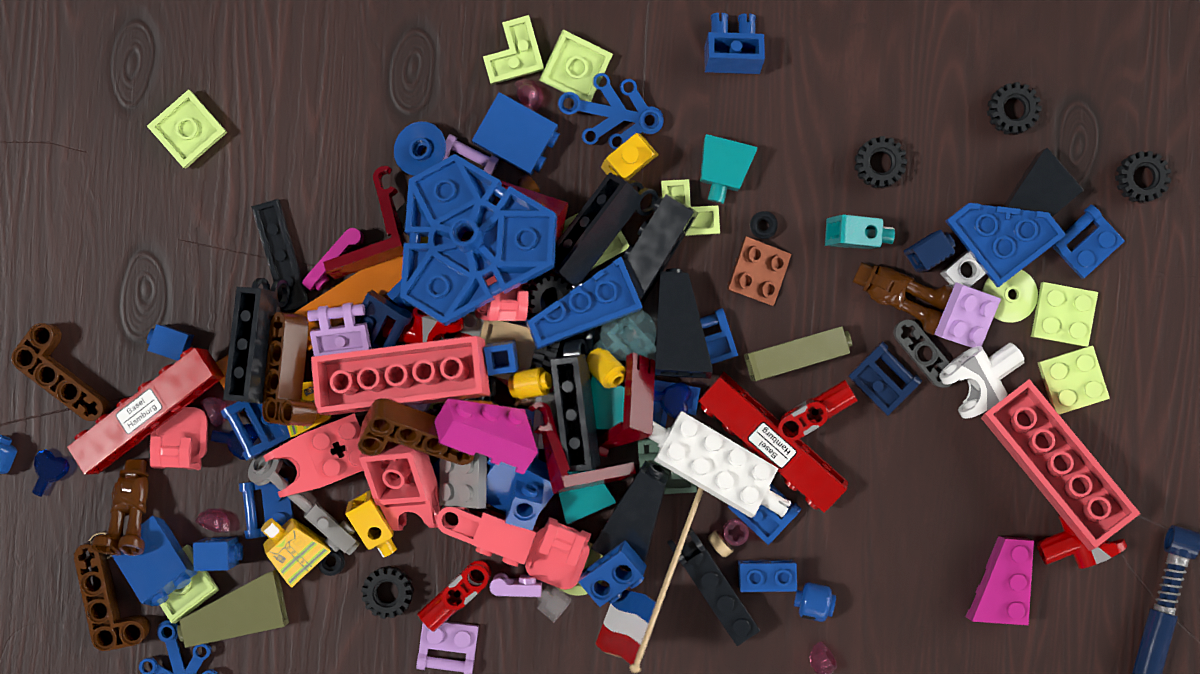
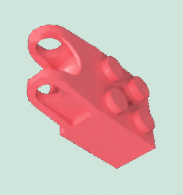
M355 413L303 433L263 456L265 462L288 459L296 467L297 475L294 482L278 492L279 498L318 489L363 471L359 459L362 452L358 449L361 428ZM332 444L341 447L342 453H340V458L337 454H331V449L334 448Z
M388 440L380 454L368 456L362 453L359 459L375 505L380 506L391 529L394 531L403 530L407 523V512L419 515L429 528H438L436 519L438 513L442 510V505H439L438 482L429 454Z
M445 506L440 510L436 519L437 526L443 533L476 546L475 551L491 557L495 553L503 556V562L518 567L519 563L525 565L538 531V527L535 526L532 531L506 524V515L488 508L482 513L471 508ZM447 512L457 515V525H451L446 521L445 516Z

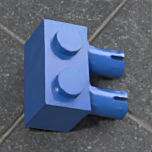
M713 13L710 16L711 32H708L704 47L705 72L760 74L765 60L764 34H755L756 16L749 14V19L747 20V13L739 15V33H728V14L722 13L719 21V13Z

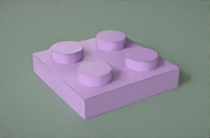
M956 282L935 335L972 348L982 346L1001 298Z

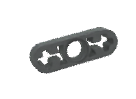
M903 320L898 322L894 327V338L934 386L941 388L951 386L952 384L944 385L941 380L937 381L936 377L939 374L935 368H931L929 371L926 368L934 364L937 358L941 361L936 364L940 370H943L949 364V361L915 321ZM903 325L906 328H913L911 335L915 340H918L919 337L923 339V341L916 343L912 350L909 348V345L913 344L911 339L901 337L903 333L901 327ZM924 345L928 346L932 351V357L927 362L919 360L917 356L918 349Z

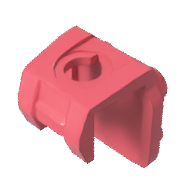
M494 275L487 279L486 282L490 286L497 282V279ZM523 284L506 294L501 292L494 296L495 300L475 310V317L486 321H526L528 291H524L522 289Z
M185 407L151 433L150 467L156 469H201V459L207 453L208 417L203 410L196 407Z
M549 517L545 527L539 529L526 559V571L531 577H535L537 580L565 590L573 588L578 583L589 556L590 548L588 541L591 533L576 530Z

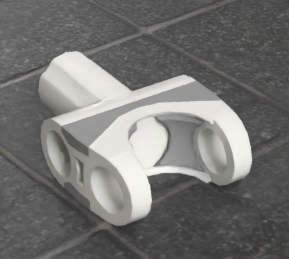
M1008 343L990 357L987 356L982 346H976L968 349L949 363L941 371L939 377L944 385L952 384L958 380L966 379L968 381L969 393L963 404L958 408V412L962 418H972L990 410L1007 397L1008 393L1001 379L1024 364V357L1021 351L1012 343Z

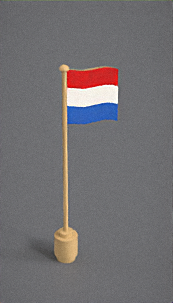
M700 487L692 504L657 602L645 594L625 589L622 591L621 597L610 604L595 643L603 652L626 660L631 664L630 670L633 673H638L641 670L639 667L704 491Z

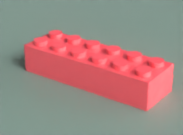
M478 336L311 357L317 414L330 416L369 411L372 403L382 398L411 406L444 402L447 399L460 400L490 396L484 352L485 340Z
M1030 379L981 417L1089 551L1097 548L1141 514Z

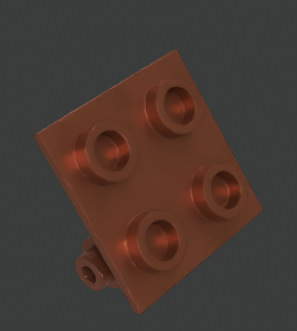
M745 236L744 241L741 242L742 247L739 256L735 260L736 265L733 266L734 270L730 282L727 283V289L730 292L742 294L774 306L791 254Z

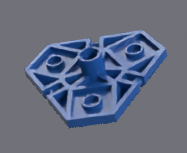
M454 154L409 179L405 233L410 236L409 243H404L400 297L445 326L453 323L477 308L484 306L486 303L495 300V295L501 292L506 294L521 284H525L529 280L554 268L557 228L556 213L510 186L508 189L502 187L499 179L458 155ZM497 196L500 198V201L495 206L492 202ZM474 232L470 240L461 241L465 233ZM421 237H428V243H420ZM495 275L497 282L488 286L486 280Z

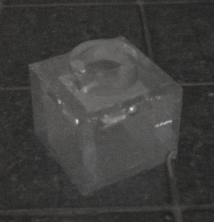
M546 586L542 591L541 597H537L540 601L537 609L552 622H555L572 602V597L555 586L552 588Z

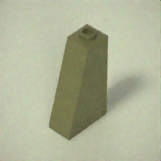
M843 326L743 355L751 381H758L849 354L852 340L848 330L844 331Z
M274 569L179 620L180 625L177 627L178 637L180 641H184L185 648L285 627L289 621L278 570Z

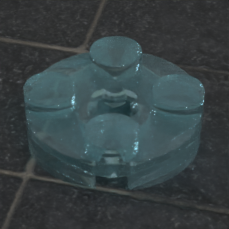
M641 309L603 324L600 333L601 342L604 349L608 350L617 360L626 362V356L633 352L642 356H646L655 344L656 327L652 318ZM628 326L630 330H636L632 342H628L627 339H621L620 334L624 332L623 327Z

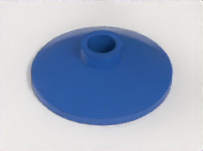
M415 122L408 125L400 132L394 145V158L397 165L402 171L412 176L443 161L446 153V140L443 133L438 127L429 122ZM427 147L425 154L421 156V150Z

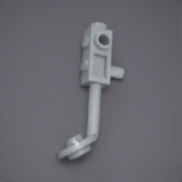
M270 449L253 459L248 469V478L258 486L272 482L281 491L290 483L279 474L282 467V459L265 462L263 456L274 450ZM301 493L287 496L305 512L304 517L327 537L325 543L335 552L341 549L344 553L350 555L359 546L360 542L353 535L356 531L346 521L343 520L339 523L317 502L312 504Z

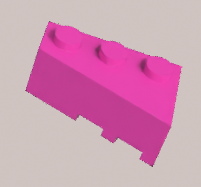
M447 399L434 421L441 444L472 456L476 452L490 457V462L499 465L500 462L516 467L515 472L523 475L538 453L525 409Z
M998 536L986 565V571L980 585L977 587L976 596L971 608L968 609L966 618L972 622L1029 624L1033 540L1021 537Z

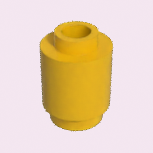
M596 348L589 353L586 358L589 371L604 388H614L623 382L626 369L608 350Z
M543 367L516 372L508 379V388L511 396L521 400L547 395L552 387V377Z

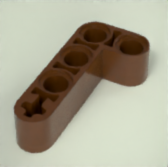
M277 312L271 319L262 415L268 423L311 426L316 420L317 409L312 401L302 400L309 328L308 319L302 314Z
M35 324L14 349L11 355L13 365L86 421H96L102 415L110 413V404L105 397L50 356L61 341L62 334L60 329L53 324ZM44 329H47L50 333V338L46 343H43L40 338V334ZM27 351H30L33 356L30 365H26L23 359ZM50 367L55 372V378L52 382H49L45 376L47 369ZM71 384L77 388V395L74 399H71L67 393V389ZM97 403L96 410L98 413L92 414L93 408L89 404Z
M389 399L375 400L361 425L358 449L368 456L380 454L389 440L459 465H467L474 460V456L439 442L434 422L437 416Z
M93 540L87 541L75 550L74 562L93 646L100 651H109L137 645L149 635L151 630L150 622L141 615L120 617L109 560L106 554L91 548ZM86 551H88L89 553L94 552L95 557L92 558V556H87ZM92 575L100 578L101 587H95L91 583ZM97 603H102L106 606L107 614L98 612ZM129 626H138L141 631L140 636L133 635L130 632ZM102 631H110L113 641L105 640Z

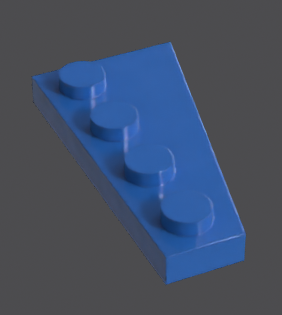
M620 256L605 269L600 270L592 278L574 288L562 299L554 302L527 321V326L538 350L637 312L643 307L623 259Z

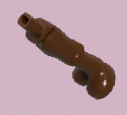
M861 262L853 279L854 283L863 287L862 291L867 292L872 300L882 305H890L899 311L902 310L921 321L924 331L931 335L935 333L943 313L906 298V292L944 311L954 288L950 285H943L938 289L929 288L913 281V277L892 268L876 264L872 267Z
M126 460L125 468L120 470V476L112 490L113 502L110 510L111 519L106 534H100L93 538L91 546L93 550L115 556H120L122 552L129 556H137L144 552L145 542L141 539L142 514H146V501L149 491V474L146 472L147 461ZM126 516H129L126 534L122 536L124 519Z

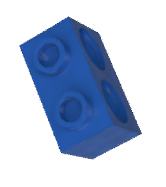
M238 536L209 537L193 543L194 571L229 570L239 565V560L243 559V544L239 543Z
M625 540L584 569L578 582L595 603L601 607L607 602L612 604L618 600L623 594L622 591L630 587L633 589L644 580L643 575L647 565ZM619 565H627L631 571H623ZM599 580H604V581H606L610 586H607V587L601 586V585L598 583V581H599Z
M738 560V589L740 592L797 591V563L794 560Z

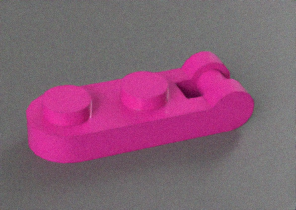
M356 228L346 230L308 273L302 284L310 291L315 288L318 291L322 289L329 281L323 262L346 254L353 246L363 244L364 234Z

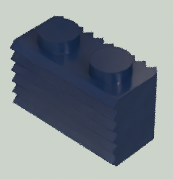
M940 229L924 237L903 252L915 271L921 273L930 270V268L940 264L949 256L954 255L955 250L953 247L956 245L948 232L943 233Z

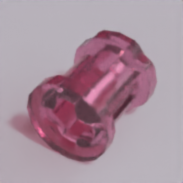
M730 519L723 525L722 534L729 544L740 546L747 541L749 530L741 520ZM735 525H738V528L743 531L742 535L739 534L736 536V539H733L728 531L733 530Z

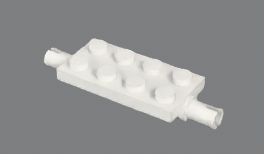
M682 411L671 428L668 427L666 429L653 421L652 435L648 438L658 443L657 447L660 448L654 461L751 518L756 514L760 505L765 506L780 517L786 514L787 506H790L791 501L772 492L769 487L778 470L777 467Z

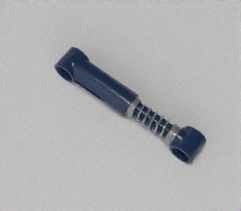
M1172 525L1166 533L1164 551L1168 553L1167 562H1165L1167 569H1164L1166 572L1165 576L1161 577L1164 579L1163 584H1159L1161 591H1158L1160 595L1159 598H1156L1158 602L1154 604L1153 609H1149L1131 674L1163 673L1178 618L1175 615L1177 610L1175 603L1179 602L1177 596L1181 595L1179 588H1182L1181 581L1185 580L1183 573H1187L1184 569L1188 567L1189 560L1195 559L1199 554L1200 532Z

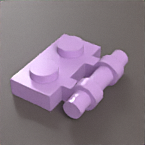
M344 303L342 307L329 308L328 306H320L318 310L308 311L309 322L319 321L320 328L310 331L314 356L372 349L367 322L356 324L355 316L365 315L364 304L353 305V303ZM344 318L345 325L331 327L330 320Z

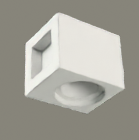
M965 251L940 274L952 287H954L956 282L971 287L986 273L970 252ZM963 263H968L972 267V275L969 278L964 277L960 272V267Z

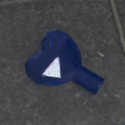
M673 384L668 386L663 392L654 390V402L660 403L663 410L669 416L676 419L681 411L686 414L688 413L686 402L690 399L692 391L687 384Z
M245 424L244 427L254 443L258 439V435L253 425ZM213 430L211 441L227 444L229 450L236 457L245 460L242 454L244 450L233 430L230 433Z
M47 449L38 451L34 457V468L38 480L32 493L42 497L49 482H55L63 478L70 468L68 460L63 457H55Z

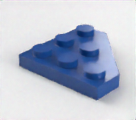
M976 203L966 204L945 220L996 287H1000L1066 235L1048 212H1035Z

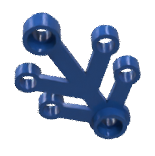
M605 73L596 74L592 82L596 89L601 90L610 106L580 100L578 95L573 92H565L558 99V108L564 114L571 115L581 111L608 117L595 127L583 130L581 138L584 143L589 145L595 144L600 136L623 121L635 124L621 134L615 133L609 137L608 144L614 150L618 148L612 144L614 137H620L622 145L636 133L654 134L658 132L664 123L661 111L656 107H648L637 91L636 82L632 79H624L620 83L619 88L622 94L629 96L637 112L626 110L610 85V78ZM599 76H603L606 79V84L603 87L598 86L596 83ZM626 82H631L633 85V90L629 93L623 89ZM566 98H571L574 102L573 106L569 109L565 108L563 104ZM647 115L654 117V123L650 126L645 123ZM588 131L594 132L595 138L593 141L589 142L585 139V134Z
M168 619L158 626L157 635L166 644L173 672L159 665L152 657H147L140 662L139 671L142 674H196L203 661L210 656L211 647L208 643L196 645L193 648V657L185 669L177 641L179 638L177 627L180 623L173 624ZM165 627L171 628L172 635L170 637L164 634ZM200 646L206 649L207 653L205 656L198 654ZM146 661L152 664L153 668L151 671H147L144 668ZM208 669L202 673L218 674L213 669Z

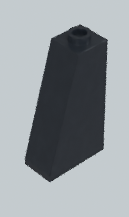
M1046 148L1035 156L1003 207L1048 212L1053 217L1083 191V188L1052 152Z
M677 268L667 269L666 272L660 271L655 376L711 379L712 364L689 273H683L681 269Z
M646 460L644 461L597 535L591 547L592 550L604 556L626 540L646 564L669 474L665 473L661 466L649 463ZM619 565L623 569L631 571L627 565Z

